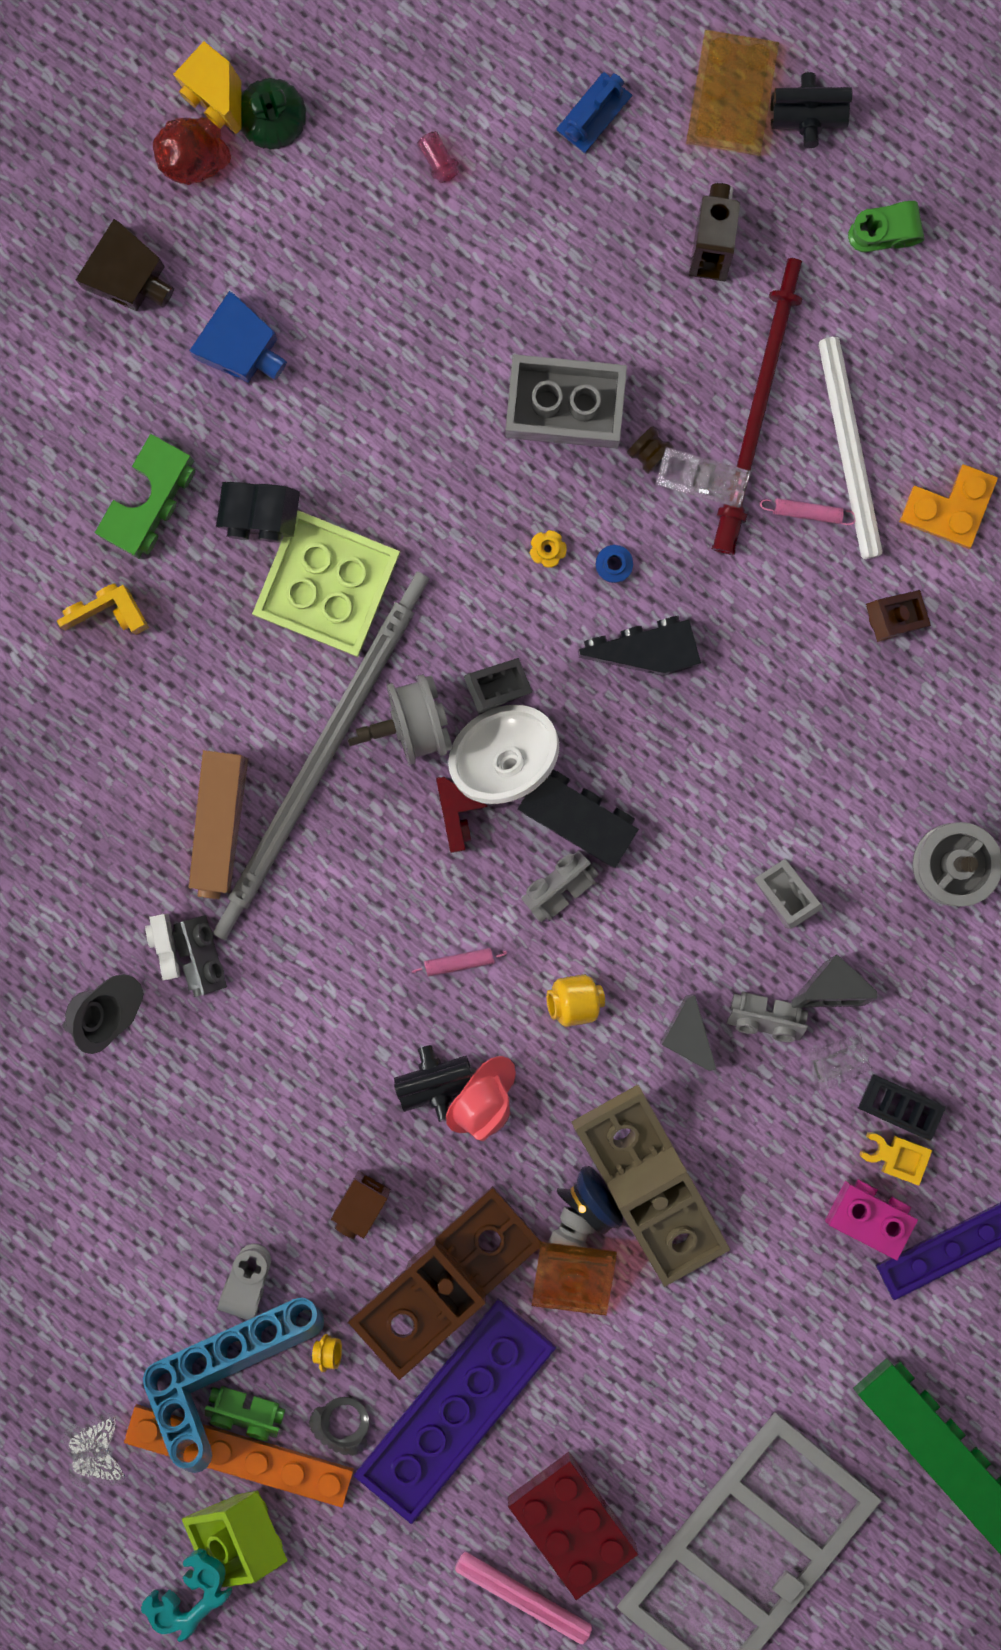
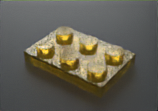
M711 30L704 31L686 144L760 156L779 42Z

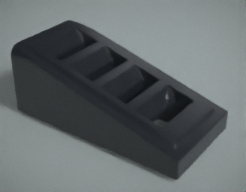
M872 1074L858 1105V1109L929 1141L932 1140L946 1106L875 1074ZM881 1086L887 1088V1091L879 1109L872 1106ZM895 1093H898L901 1097L892 1116L887 1111ZM911 1099L916 1101L906 1122L901 1119ZM927 1106L931 1109L923 1127L919 1128L916 1125L924 1107Z

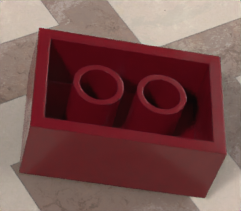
M567 1452L508 1496V1508L576 1600L638 1555L635 1541L570 1452Z

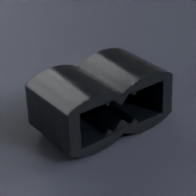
M222 482L216 527L226 530V537L233 539L249 540L250 534H259V540L281 543L282 537H294L300 491L281 485Z

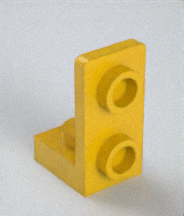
M116 583L96 592L97 599L86 605L80 601L67 607L62 611L64 617L57 620L59 627L66 631L116 604L118 608L113 610V613L123 630L129 628L132 633L137 635L149 628L129 589L124 585L117 587Z

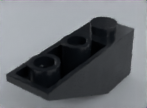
M679 616L657 621L658 628L643 631L642 626L620 631L622 638L607 641L606 636L584 641L585 648L578 650L579 658L660 676L697 667L701 664L690 620L680 622Z

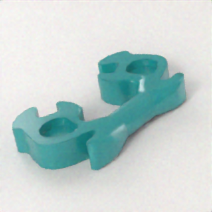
M205 1549L193 1551L183 1561V1566L194 1568V1571L190 1569L182 1577L184 1583L192 1590L197 1588L204 1590L203 1598L190 1611L180 1612L179 1605L181 1600L171 1590H168L162 1596V1601L158 1599V1590H153L141 1606V1612L147 1616L149 1623L157 1633L170 1634L181 1630V1634L177 1638L178 1642L188 1639L197 1629L199 1622L213 1609L222 1606L232 1593V1587H228L224 1591L220 1590L226 1575L225 1567L222 1562L208 1555Z

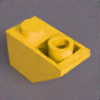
M203 41L173 74L182 87L179 93L194 108L198 104L206 109L204 114L218 128L221 129L226 125L237 134L241 130V79L231 63Z

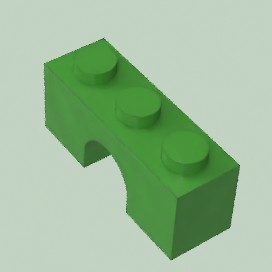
M150 433L132 465L136 472L150 480L151 494L149 499L143 505L134 508L126 507L113 500L97 527L95 534L140 559L143 552L148 555L158 540L159 535L154 532L161 520L167 522L176 508L177 502L173 498L180 487L187 488L195 474L196 469L191 467L194 463L192 457Z

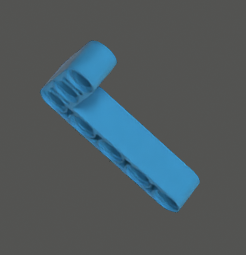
M306 1298L293 1299L163 1358L146 1369L143 1376L144 1388L169 1456L175 1465L188 1472L197 1473L206 1469L212 1459L211 1446L191 1393L318 1335L323 1329L325 1320L323 1313L313 1302ZM303 1310H311L312 1319L309 1324L298 1327L296 1324L298 1314ZM271 1325L276 1326L277 1334L274 1340L263 1343L261 1336L264 1329ZM241 1341L242 1350L236 1358L228 1359L227 1349L230 1344ZM200 1357H206L207 1365L205 1370L198 1375H194L192 1372L193 1363ZM165 1373H171L172 1381L170 1386L163 1391H159L157 1386L159 1378ZM178 1408H183L185 1411L183 1422L178 1426L172 1427L170 1422L172 1413ZM196 1443L198 1455L192 1462L186 1463L183 1456L184 1450L190 1444Z

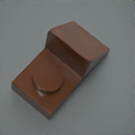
M920 590L878 599L866 604L869 622L874 630L877 642L931 626Z

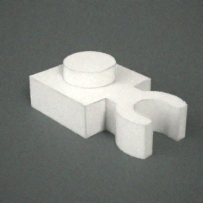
M169 913L149 917L151 925L145 926L146 937L149 947L156 948L162 979L168 980L181 977Z

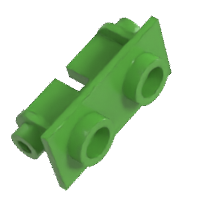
M221 1386L220 1389L212 1388L208 1402L214 1403L215 1406L213 1408L206 1405L204 1415L211 1418L210 1423L212 1425L231 1430L232 1426L236 1425L247 1429L246 1435L262 1441H268L269 1436L277 1438L279 1428L274 1427L273 1423L281 1424L286 1410L279 1408V1403L254 1396L249 1410L243 1408L246 1393L225 1386Z

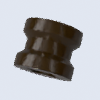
M651 426L629 448L627 454L632 459L637 458L642 463L643 470L649 474L670 454L674 446L670 442H663L658 437V430Z

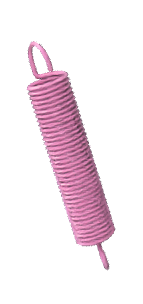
M776 498V509L774 511L762 506L763 501L771 502L772 500L765 499L760 502V506L764 510L773 511L775 515L827 523H841L844 525H852L856 522L854 519L852 523H842L844 511L841 507L822 506Z
M491 948L424 961L428 977L495 963ZM503 951L504 954L496 955V957L504 956L507 952ZM422 968L413 970L412 973H416V971L422 970Z

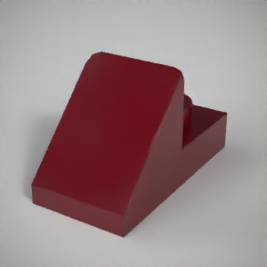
M438 777L436 781L450 853L466 850L464 843L471 841L468 820H460L459 813L488 808V806L465 796L453 782L445 777Z

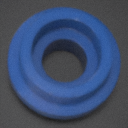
M609 545L603 548L596 558L595 566L597 573L603 580L610 583L624 581L629 577L633 569L632 555L626 548L620 545ZM611 557L619 558L622 562L621 568L618 570L610 569L607 564L608 559Z

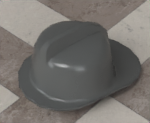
M126 974L115 975L104 981L95 990L80 992L72 998L67 1006L65 1021L62 1027L66 1032L72 1034L75 1045L82 1052L88 1054L101 1052L132 1024L143 1000L144 993L141 984L133 976Z

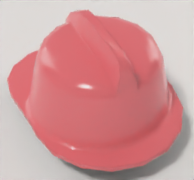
M503 1056L491 1058L476 1070L462 1092L448 1108L446 1124L452 1131L457 1133L468 1132L477 1140L484 1141L490 1135L503 1128L510 1116L509 1096L507 1093L512 1087L516 1075L515 1065L509 1058Z

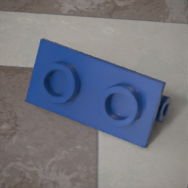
M603 71L556 128V131L585 154L633 95L622 87L625 82L620 76L613 73L610 77Z

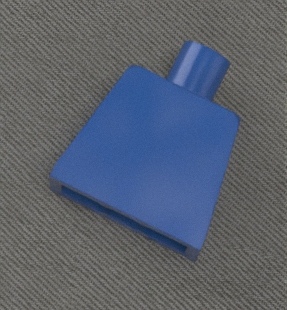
M230 291L189 350L197 361L247 383L250 382L257 370L276 380L287 364L285 359L271 351L278 340L275 332Z

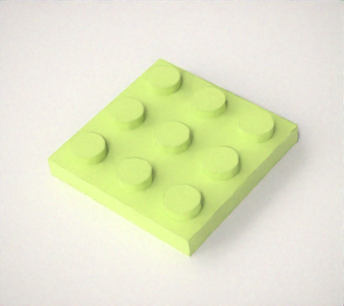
M297 510L294 537H283L252 615L359 657L400 556V551Z

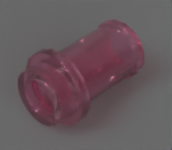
M437 131L430 132L418 140L417 145L432 168L431 176L433 179H438L440 183H445L457 176L459 173L457 168L459 163L456 158H451Z

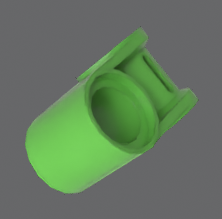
M904 201L890 206L862 211L857 215L848 231L850 245L860 252H872L888 248L899 249L922 243L925 238L918 202ZM863 225H867L868 230L875 231L873 236H869L868 231H861Z

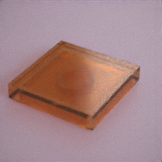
M540 1242L531 1306L607 1316L617 1251Z

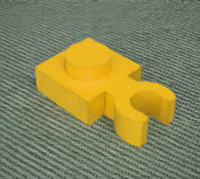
M867 1132L866 1137L876 1141L878 1148L873 1154L860 1151L859 1156L871 1163L883 1160L885 1161L881 1170L883 1173L919 1186L932 1150L895 1135L890 1146L877 1133Z

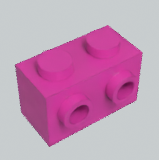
M857 1179L855 1185L845 1180L825 1222L842 1233L898 1260L918 1221L913 1215L909 1214L912 1207L892 1196L889 1202L876 1197L878 1189Z

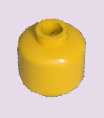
M586 974L557 979L553 983L552 989L548 990L546 995L547 1007L553 1020L557 1019L564 1027L594 1022L599 1016L600 1008L605 1006V994L602 986L596 985L593 979Z

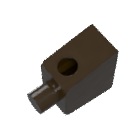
M712 184L709 196L702 197L696 224L689 276L726 282L734 254L740 202L732 199L733 188L728 184Z
M113 219L75 279L84 290L135 311L139 309L145 298L164 307L174 292L172 286L158 278L165 268L161 259L115 219Z

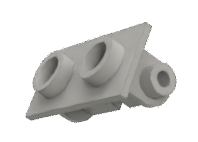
M579 850L574 855L568 854L560 859L555 866L556 870L545 879L540 878L534 881L527 888V894L521 898L541 923L546 918L550 921L569 905L562 895L566 889L576 899L595 883L594 878L599 873Z
M742 992L741 995H733L731 1009L733 1010L727 1020V1024L736 1026L735 1028L739 1032L746 1034H756L758 1031L772 1034V1037L777 1041L789 1043L795 1040L800 1041L807 1030L808 1025L805 1024L808 1010L792 1008V1003L775 999L773 1011L769 1012L766 1011L767 997Z

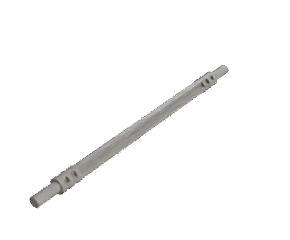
M416 572L399 604L395 602L386 617L384 624L381 626L254 854L243 870L241 877L230 893L228 899L231 901L213 931V934L226 941L244 908H249L251 901L257 894L273 862L394 648L401 639L403 632L415 613L412 610L430 580L424 574Z

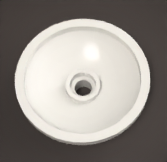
M505 705L493 708L475 717L457 735L452 744L448 760L451 778L457 788L474 801L486 804H501L517 800L535 790L550 775L559 755V737L549 718L535 708L524 705Z

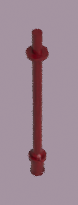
M796 258L787 259L780 291L773 290L769 293V298L777 304L729 499L723 507L718 508L717 512L720 520L714 544L711 548L716 552L735 555L741 524L746 523L748 515L744 513L745 510L742 504L791 306H799L803 300L800 296L794 294L802 261Z

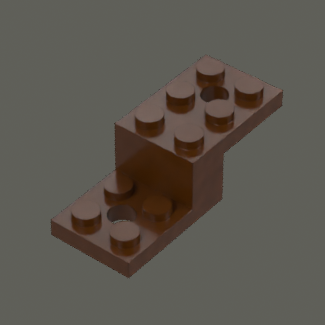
M492 1186L408 1261L406 1269L348 1320V1323L395 1377L401 1380L485 1305L486 1295L543 1245V1242ZM487 1230L497 1232L501 1239L500 1245L491 1251L483 1249L478 1242L481 1233ZM399 1314L408 1315L414 1322L413 1330L404 1335L396 1333L391 1324L393 1318Z

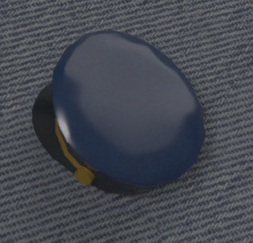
M582 1167L577 1176V1182L571 1189L557 1188V1194L568 1205L579 1212L585 1221L599 1233L605 1235L612 1228L622 1226L623 1215L610 1190L593 1167Z

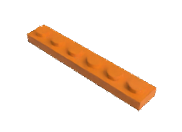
M136 1404L124 1443L169 1456L153 1410ZM171 1415L170 1418L172 1427L178 1426L184 1420V1418ZM202 1424L212 1450V1459L207 1468L327 1504L343 1507L354 1468ZM196 1443L186 1447L183 1454L184 1461L192 1462L197 1457L198 1446Z

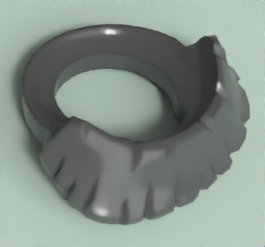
M338 1397L328 1402L325 1407L315 1408L314 1412L311 1413L312 1415H310L309 1420L311 1432L314 1433L316 1439L320 1440L323 1445H327L329 1449H333L334 1452L354 1456L358 1454V1451L362 1452L363 1448L367 1446L365 1436L369 1429V1416L359 1401L350 1397ZM341 1405L353 1406L360 1414L359 1428L356 1432L345 1436L343 1439L334 1437L329 1432L331 1413Z

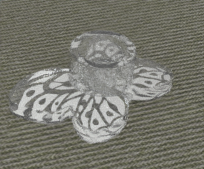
M106 1413L92 1419L86 1428L74 1424L68 1426L64 1431V1445L68 1451L73 1453V1463L69 1469V1479L72 1484L83 1487L92 1480H95L97 1484L102 1486H122L125 1484L126 1477L123 1470L109 1455L110 1449L108 1445L111 1442L116 1425V1415L114 1413Z

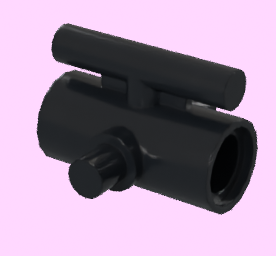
M803 73L799 88H775V92H772L770 111H774L773 119H771V129H799V133L803 135L804 147H817L819 145L818 134L821 133L823 128L848 127L852 87H819L816 85L815 73Z
M428 1045L418 1049L421 1063L418 1064L419 1070L394 1077V1088L404 1112L430 1104V1108L436 1111L438 1121L444 1122L446 1121L449 1104L452 1103L451 1097L458 1096L473 1075L470 1071L471 1067L467 1055L441 1063L440 1058L436 1059L432 1045Z

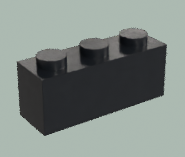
M553 769L540 786L524 797L517 810L610 867L616 868L639 830L632 825L635 818L618 808H615L613 813L600 806L602 798L585 788L582 789L581 793H578L567 786L570 782L569 778Z

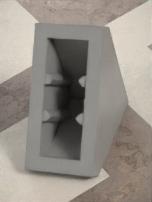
M783 859L754 878L761 892L787 929L794 928L823 909L821 903L786 859Z

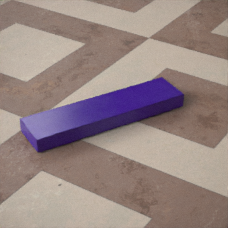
M1001 1202L902 1251L898 1260L890 1257L876 1264L875 1266L891 1298L896 1300L1000 1248Z

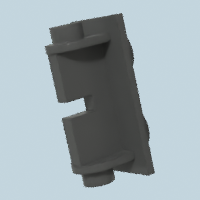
M204 915L173 924L175 932H172V936H174L179 957L190 955L192 960L191 963L182 965L188 984V991L192 990L194 997L227 988L224 970L219 961L213 940V932L209 927L207 916Z

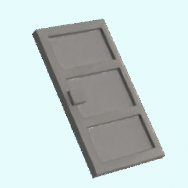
M774 1412L617 1605V1608L667 1650H761L882 1500L787 1422L781 1414Z

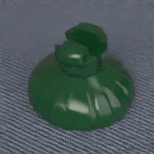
M265 78L250 84L241 94V131L249 142L253 141L255 146L273 150L292 144L303 131V125H306V107L303 98L293 85L282 79Z

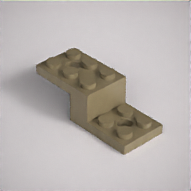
M639 1085L630 1088L571 1121L576 1133L607 1184L620 1212L664 1287L730 1251L728 1244ZM631 1129L625 1138L620 1140L614 1139L615 1134L619 1130ZM683 1233L689 1234L685 1241L678 1244L672 1243L678 1235Z

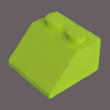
M258 1490L237 1494L181 1519L194 1551L205 1549L208 1555L216 1558L224 1565L226 1575L222 1587L255 1583L288 1561L283 1551L282 1541L276 1534L268 1515L267 1505L261 1498Z

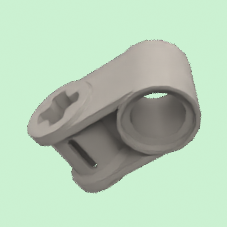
M253 1243L241 1249L234 1260L230 1275L224 1285L217 1310L246 1320L256 1317L259 1308L258 1304L260 1299H262L263 1287L271 1266L270 1253L264 1246ZM250 1256L257 1258L256 1265L258 1266L254 1272L248 1270V1263L245 1262L248 1261Z

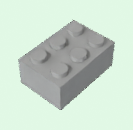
M513 354L505 438L618 449L627 365Z

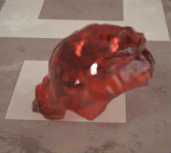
M186 117L167 121L153 140L154 157L158 169L164 176L177 183L186 185L201 183L206 178L214 177L219 170H223L231 161L230 150L222 140L221 129L214 125L207 117H200L198 119Z

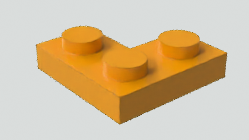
M962 464L949 498L914 485L899 522L970 549L998 477Z

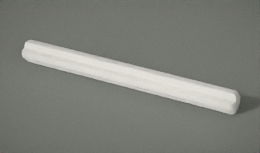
M828 337L820 340L819 350L851 509L855 515V528L860 553L863 559H871L882 554V547L840 339L838 337Z

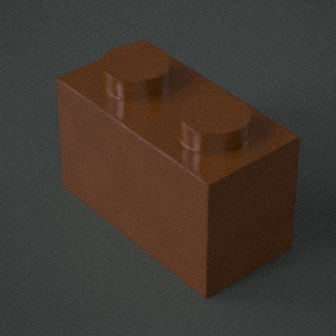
M358 1170L331 1217V1220L337 1223L335 1229L351 1239H355L357 1235L364 1239L386 1203L391 1189Z

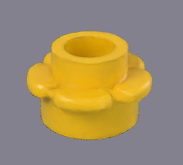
M548 530L546 533H537L531 540L532 549H530V556L532 560L537 564H543L546 568L557 566L559 560L563 559L567 552L566 543L562 542L561 535L552 530ZM546 545L551 546L552 550L550 552L544 550Z
M324 1334L321 1340H316L313 1345V1363L319 1364L321 1372H326L327 1369H338L342 1358V1342L338 1338H331L330 1335Z

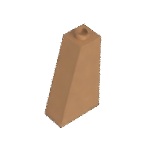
M203 750L189 888L198 889V897L220 899L221 892L230 893L249 760V758L242 755Z

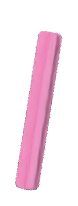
M464 1552L458 1559L455 1566V1571L577 1643L584 1644L588 1640L592 1632V1626L587 1621L468 1552Z

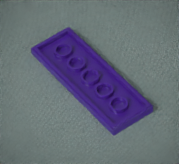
M497 1298L359 1466L353 1476L412 1525L555 1351L556 1345Z

